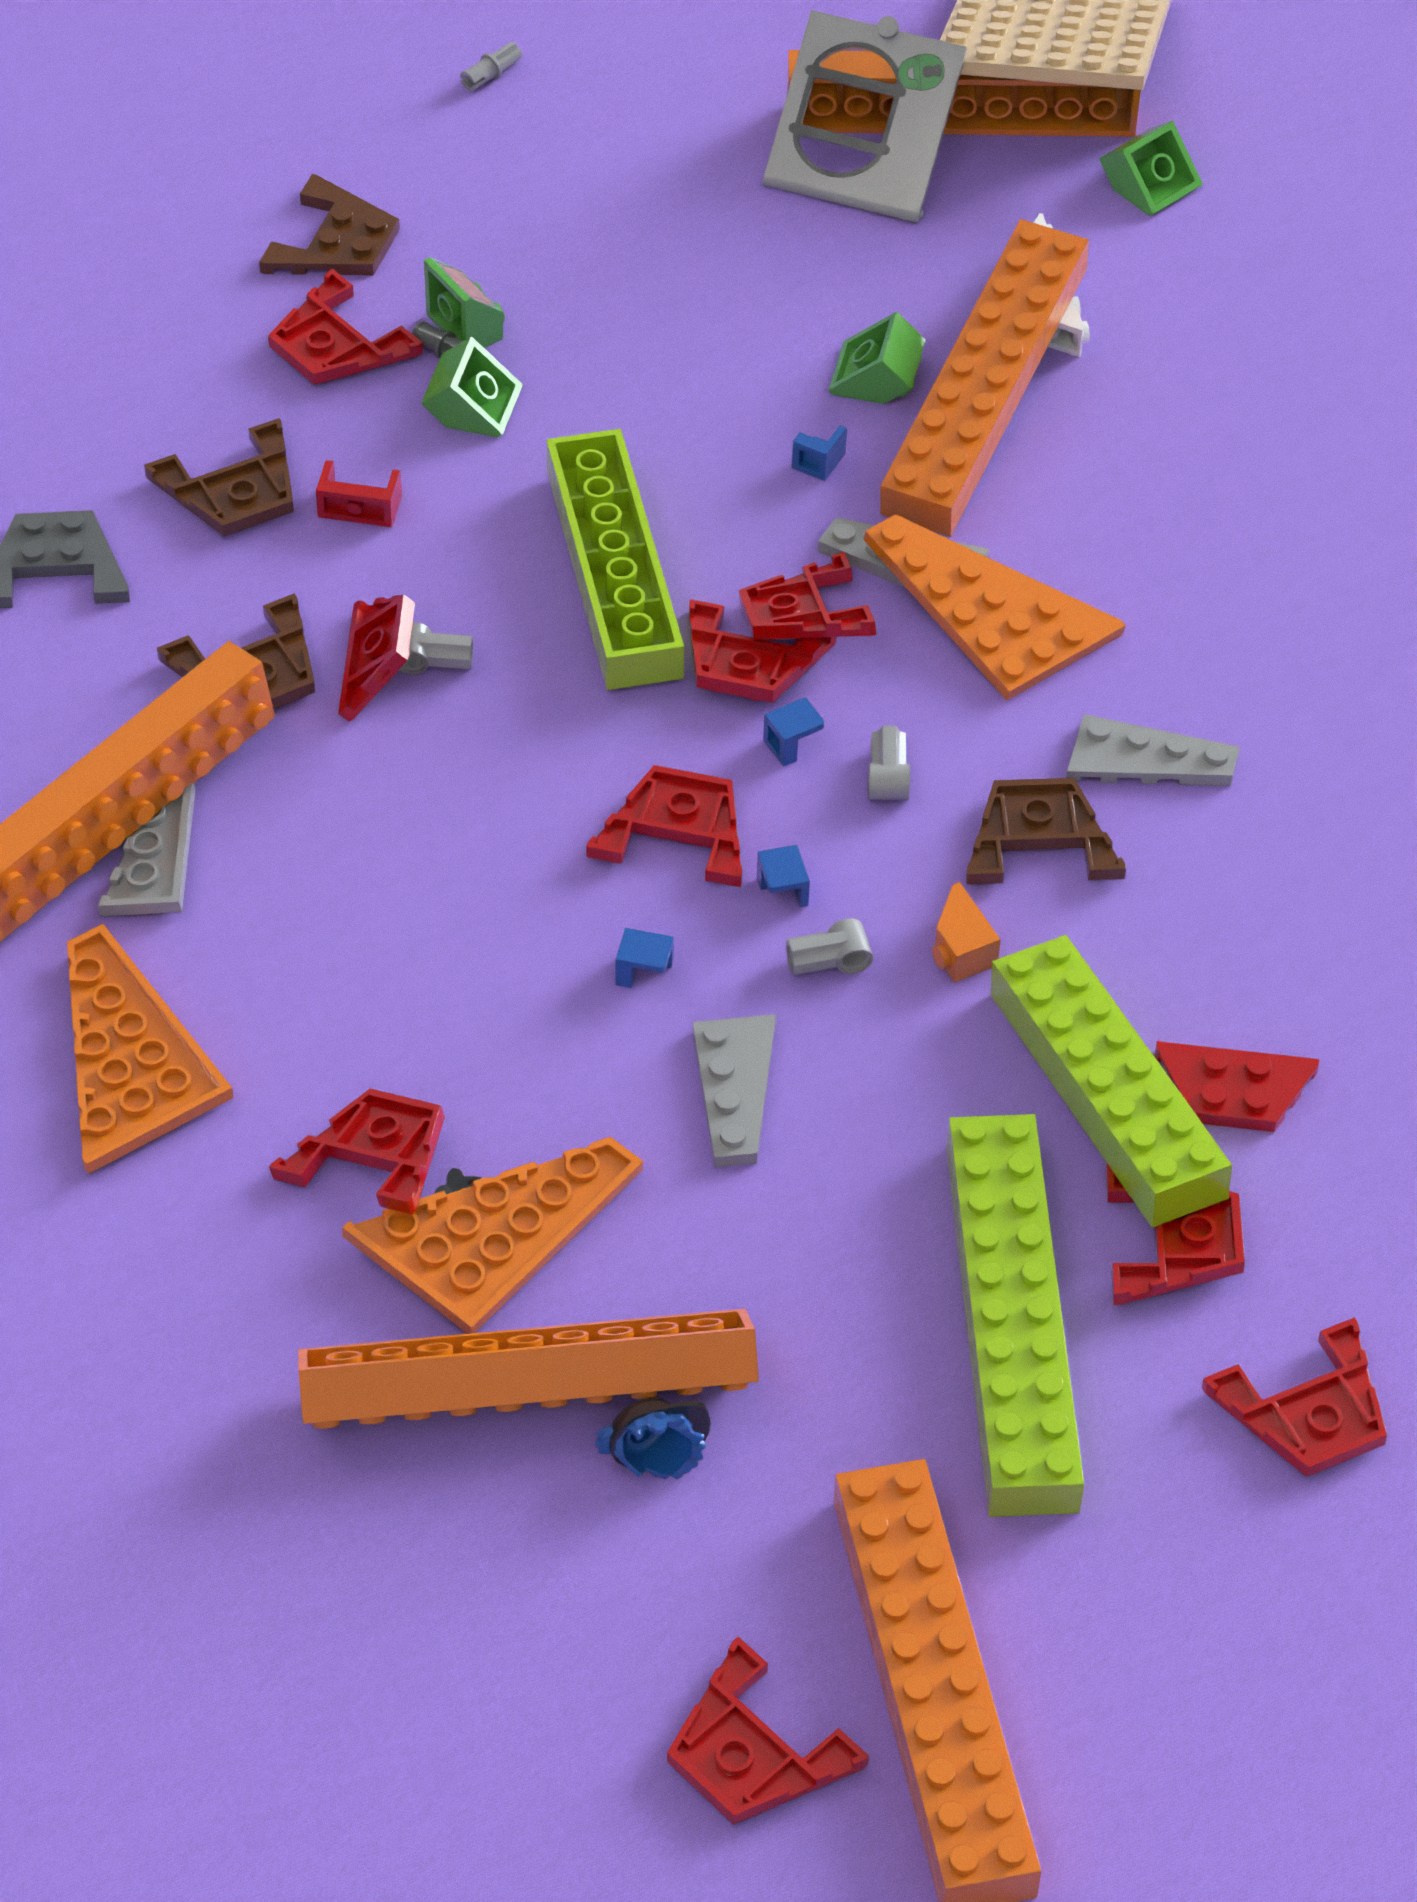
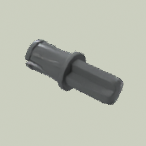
M425 321L418 322L412 331V334L423 342V347L434 351L438 358L444 352L463 342L456 338L454 332L449 330L444 332Z

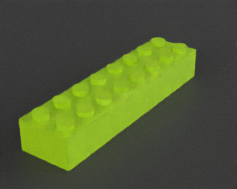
M621 429L546 439L547 474L606 689L612 690L684 679V643Z
M1063 935L993 960L991 997L1152 1228L1229 1199L1232 1172L1231 1162L1069 937Z

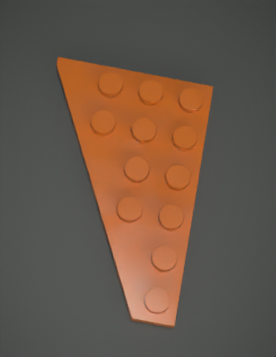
M896 514L865 531L863 540L1006 701L1124 633L1126 625L1122 620Z
M104 924L67 941L82 1161L87 1174L98 1170L233 1098L231 1085Z
M607 1137L592 1142L586 1148H574L564 1151L562 1157L536 1165L534 1161L503 1171L497 1177H484L473 1181V1186L449 1194L441 1191L420 1198L413 1215L386 1209L382 1211L381 1216L357 1224L349 1221L342 1227V1237L467 1334L475 1333L642 1171L644 1161L612 1137Z

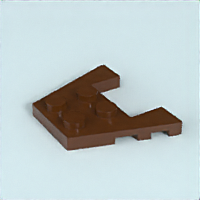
M311 174L300 193L301 205L329 211L307 249L271 241L259 261L260 273L274 274V269H291L292 274L305 275L308 269H327V272L334 269L340 275H374L400 230L399 218L324 178Z
M280 418L248 429L249 440L257 450L258 456L210 473L190 478L176 454L144 464L145 476L149 481L223 536L294 512L282 421Z
M295 593L263 605L264 617L276 634L241 648L262 662L273 709L315 693L314 678L305 642L298 599ZM189 635L157 647L160 662L181 677H184L205 660Z
M1074 778L994 780L983 814L982 825L974 844L972 858L967 867L966 885L1003 883L1004 868L1001 850L1083 848L1088 880L1125 879L1126 864L1122 857L1118 858L1112 849V840L1107 832H1102L1095 820L1096 814Z

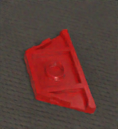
M404 594L395 595L389 599L385 597L375 598L373 605H368L362 600L356 601L353 604L338 714L349 722L354 720L409 658L415 602Z
M1161 1041L1156 1042L1155 1048L1156 1060L1158 1062L1162 1061L1169 1078L1202 1124L1275 1132L1284 1120L1286 1111L1293 1108L1301 1097L1302 1089L1310 1078H1315L1319 1067V1059Z

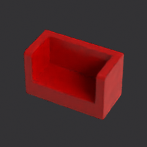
M326 460L316 488L318 517L392 528L402 498L401 470L393 469L387 488L335 481L334 461Z

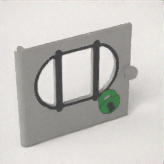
M811 10L765 170L763 185L918 223L919 219L923 217L922 207L967 47L899 31L898 22L891 16L882 17L877 25ZM843 50H868L882 57L891 66L897 82L890 84L824 68L820 65L831 55ZM822 79L894 97L882 141L877 143L803 125L802 122L814 80ZM806 137L875 154L876 157L867 165L857 170L842 173L831 172L818 167L808 159L802 150L799 139Z

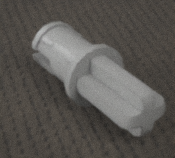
M510 42L493 54L486 53L482 55L479 62L460 73V77L463 78L461 79L463 86L468 91L473 92L493 78H500L503 70L522 57V51L515 42Z

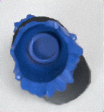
M649 1397L628 1405L614 1418L610 1426L597 1431L598 1438L595 1441V1447L599 1449V1454H611L617 1463L627 1467L638 1477L642 1476L644 1471H647L653 1476H658L665 1480L669 1476L679 1479L683 1477V1474L689 1473L692 1468L698 1467V1461L703 1459L702 1450L706 1448L705 1440L711 1425L709 1412L704 1403L695 1400L670 1404L660 1397Z

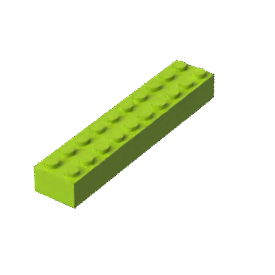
M1036 1115L949 1117L946 1151L989 1517L1080 1513L1084 1477Z

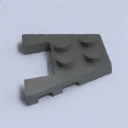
M93 510L15 514L0 545V608H13L15 578L94 575L93 593L95 604L130 602L129 587Z

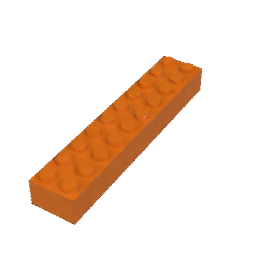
M788 50L787 93L800 50ZM840 51L831 55L820 65L824 68L890 84L897 82L891 66L882 57L871 51ZM960 75L943 134L1135 137L1141 90ZM815 79L802 124L836 133L884 134L894 97L822 79Z
M1023 219L1019 220L880 486L881 515L891 517L896 514L928 530L952 536L1087 270L1089 239Z
M228 640L0 823V942L21 924L27 922L32 915L49 901L58 897L65 888L82 874L87 873L93 865L109 852L119 847L128 836L142 825L147 824L154 815L161 811L162 806H167L170 802L179 798L184 788L191 782L194 784L198 779L207 775L214 766L230 753L236 751L242 743L258 730L264 728L275 717L263 664L260 660Z
M745 1308L298 1349V1372L303 1424L312 1423L313 1427L318 1429L333 1428L339 1426L341 1420L358 1419L360 1424H378L384 1422L386 1416L404 1415L406 1420H422L431 1417V1412L449 1411L450 1415L466 1416L476 1413L477 1408L495 1406L496 1411L510 1412L521 1409L524 1403L540 1402L542 1407L553 1408L566 1405L568 1399L585 1398L588 1403L609 1402L613 1400V1395L631 1394V1398L646 1399L658 1396V1391L676 1390V1393L680 1395H693L701 1393L703 1387L721 1385L722 1390L737 1391L746 1389L748 1383L759 1382L755 1327Z
M926 1459L837 1473L835 1475L833 1503L938 1901L1018 1902L1037 1898L1041 1867Z

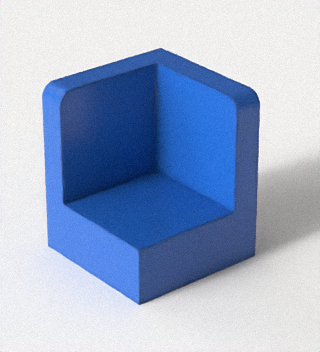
M839 426L828 441L799 432L793 440L792 469L826 481L846 454L847 428Z
M806 697L764 714L763 741L784 767L797 761L798 739L822 730L824 728V720Z
M798 845L758 851L757 881L760 890L768 889L769 892L776 893L794 889L799 906H808L810 880Z
M625 928L615 959V985L632 988L637 969L663 973L666 968H671L674 961V937Z

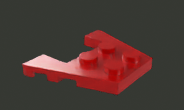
M334 269L329 270L324 275V282L318 288L313 287L306 294L307 300L299 309L293 308L268 335L269 347L314 385L423 354V342L402 325L377 340L370 342L336 314L332 309L354 297L353 285Z
M845 552L832 555V563L819 568L815 562L802 567L803 574L785 580L781 574L738 590L740 604L754 640L877 635L875 620L868 605L827 612L817 589L853 581L852 569Z
M690 599L688 616L696 687L716 693H726L746 697L754 701L773 703L835 645L837 637L797 638L793 646L763 639L754 640L753 637L719 631L724 618L723 605Z
M653 765L628 794L624 806L617 814L612 813L604 822V829L597 837L592 836L588 841L586 857L622 864L632 833L712 848L705 869V881L741 888L743 871L740 861V845L737 834L732 780Z
M370 1088L330 1118L331 1126L317 1137L306 1136L296 1144L298 1147L296 1153L285 1161L279 1157L271 1163L269 1169L274 1180L306 1187L328 1157L392 1172L376 1193L380 1207L413 1215L421 1196L445 1116L441 1105Z
M1106 1163L1107 1203H1134ZM1229 1191V1199L1156 1226L1157 1263H1112L1113 1305H1122L1244 1273L1245 1255L1239 1193Z
M1355 1317L1321 1330L1319 1333L1318 1342L1337 1370L1266 1399H1261L1239 1364L1203 1378L1202 1389L1205 1394L1306 1477L1381 1447L1386 1442L1387 1432L1375 1386L1372 1387L1367 1369L1369 1363L1366 1351L1362 1349L1359 1338L1360 1328Z
M739 1636L732 1641L722 1665L715 1670L709 1680V1687L698 1705L695 1704L667 1752V1762L733 1825L863 1770L869 1761V1755L839 1728L802 1758L749 1710L738 1697L767 1673L768 1663Z

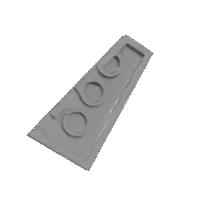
M836 517L818 540L819 553L831 557L832 555L845 552L851 566L905 587L863 540L865 531L875 525ZM956 542L989 557V548Z
M1084 714L1066 778H1074L1076 782H1080L1081 777H1100V783H1117V778H1140L1141 784H1157V781L1162 779H1176L1179 785L1231 786L1240 747Z
M191 782L184 788L179 798L173 800L167 806H162L161 811L154 815L147 824L142 825L132 836H128L123 847L124 856L119 867H114L109 881L111 885L107 895H102L99 901L98 909L101 917L182 912L196 790L195 784Z

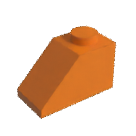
M960 882L953 884L936 927L935 946L932 947L935 963L941 970L945 969L955 983L992 968V961L999 958L1001 940Z

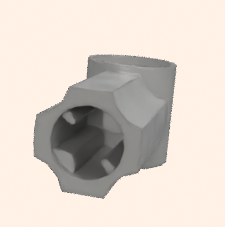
M413 622L409 646L410 655L399 671L413 675L424 672L427 666L471 669L473 636L432 633L428 626Z
M882 726L881 729L872 732L868 799L909 800L910 764H906V733L898 730L897 726Z
M853 918L843 919L834 923L828 929V932L786 939L785 948L791 973L794 975L838 967L842 973L855 974L867 969L874 959L862 922Z

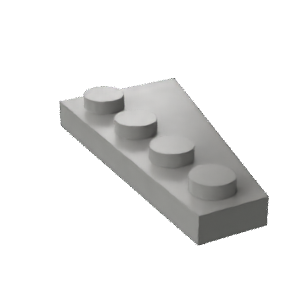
M776 1014L697 1021L692 1024L714 1167L757 1163Z

